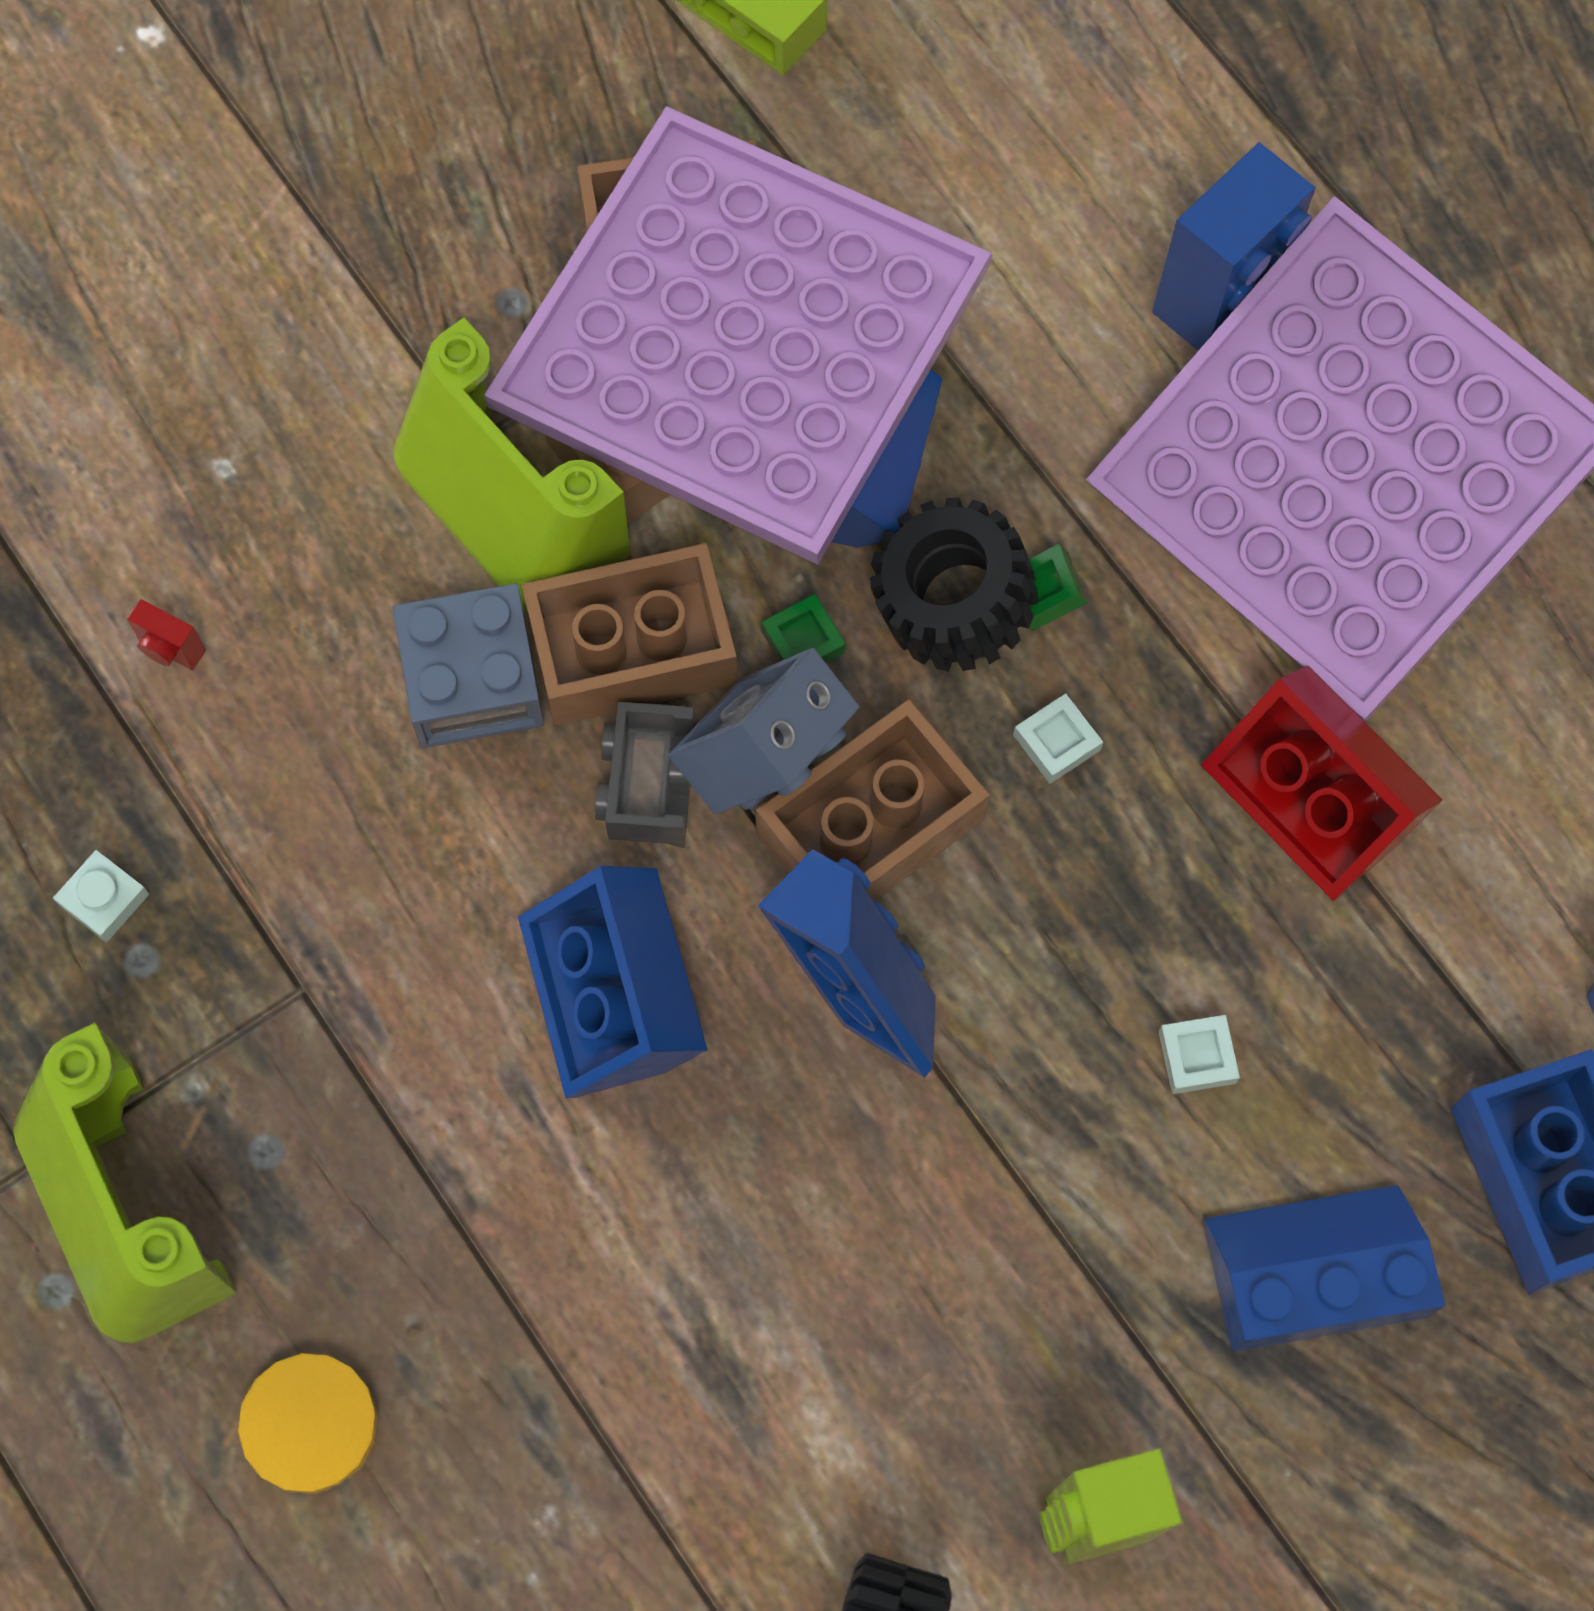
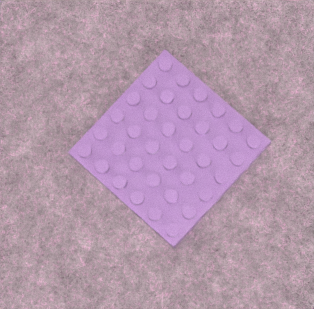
M666 106L485 392L486 405L509 418L818 565L991 265L992 253Z
M1333 196L1088 476L1086 481L1300 666L1306 667L1309 665L1367 722L1594 471V404L1338 198Z

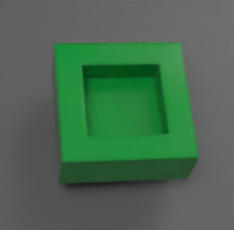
M1060 544L1029 559L1036 577L1034 584L1038 591L1037 605H1029L1034 616L1029 627L1031 630L1034 631L1087 604L1070 555Z
M816 594L761 621V632L779 662L812 647L825 663L846 653L844 639Z

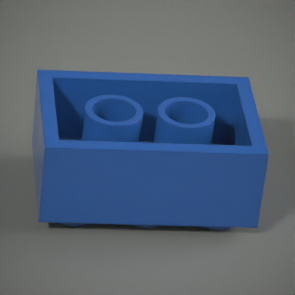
M1258 142L1176 220L1152 313L1199 351L1309 225L1312 216L1307 211L1316 187Z
M1590 1049L1469 1090L1450 1108L1528 1295L1594 1273V1052Z

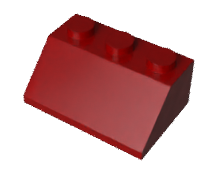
M1309 665L1279 678L1201 764L1214 780L1332 901L1338 899L1397 847L1443 801Z

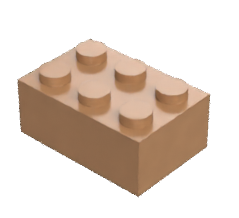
M707 543L522 584L554 726L616 713L618 702L655 704L733 686L737 682V656Z
M908 699L811 770L812 774L809 779L794 792L786 796L777 794L756 810V835L788 874L812 849L837 863L842 858L848 859L867 876L871 887L866 892L873 901H876L984 821L990 795L917 707Z

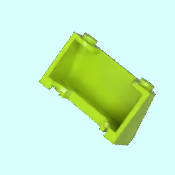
M463 317L441 333L430 345L393 447L394 459L397 469L406 483L499 587L518 583L523 611L528 614L522 584L622 562L631 555L624 492L602 468L586 460L568 461L555 468L545 477L540 475L487 416V414L489 415L494 411L487 407L484 397L488 388L484 385L483 380L488 376L491 368L490 350L484 338Z
M95 1022L62 1038L51 1047L16 1117L13 1132L16 1145L94 1323L102 1333L117 1342L135 1343L145 1340L237 1292L224 1264L219 1259L210 1262L206 1260L194 1236L184 1224L173 1218L156 1217L145 1220L133 1227L131 1226L97 1147L127 1133L121 1118L124 1104L131 1094L134 1095L144 1090L132 1061Z

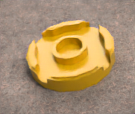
M299 1354L275 1362L254 1380L241 1404L238 1433L245 1458L261 1478L287 1492L317 1494L341 1484L345 1479H349L363 1467L375 1444L378 1413L370 1389L352 1367L328 1355Z

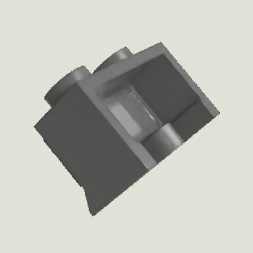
M631 702L617 703L616 723H604L602 736V760L612 761L609 783H598L595 806V819L605 821L608 839L665 843L685 848L691 784L670 760L668 755L695 727L694 707Z

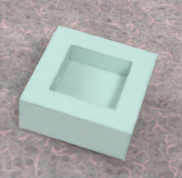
M1066 693L1015 726L1013 733L1014 738L1049 784L1101 751L1103 745L1102 739Z
M95 850L53 899L62 909L107 943L149 896V893L140 883Z
M1226 1015L1166 1024L1160 1027L1158 1033L1172 1094L1232 1085L1238 1082L1240 1075Z

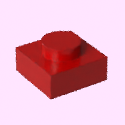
M142 599L139 600L127 618L139 640L137 644L138 649L161 665L170 666L172 661H175L193 671L206 652L193 626Z

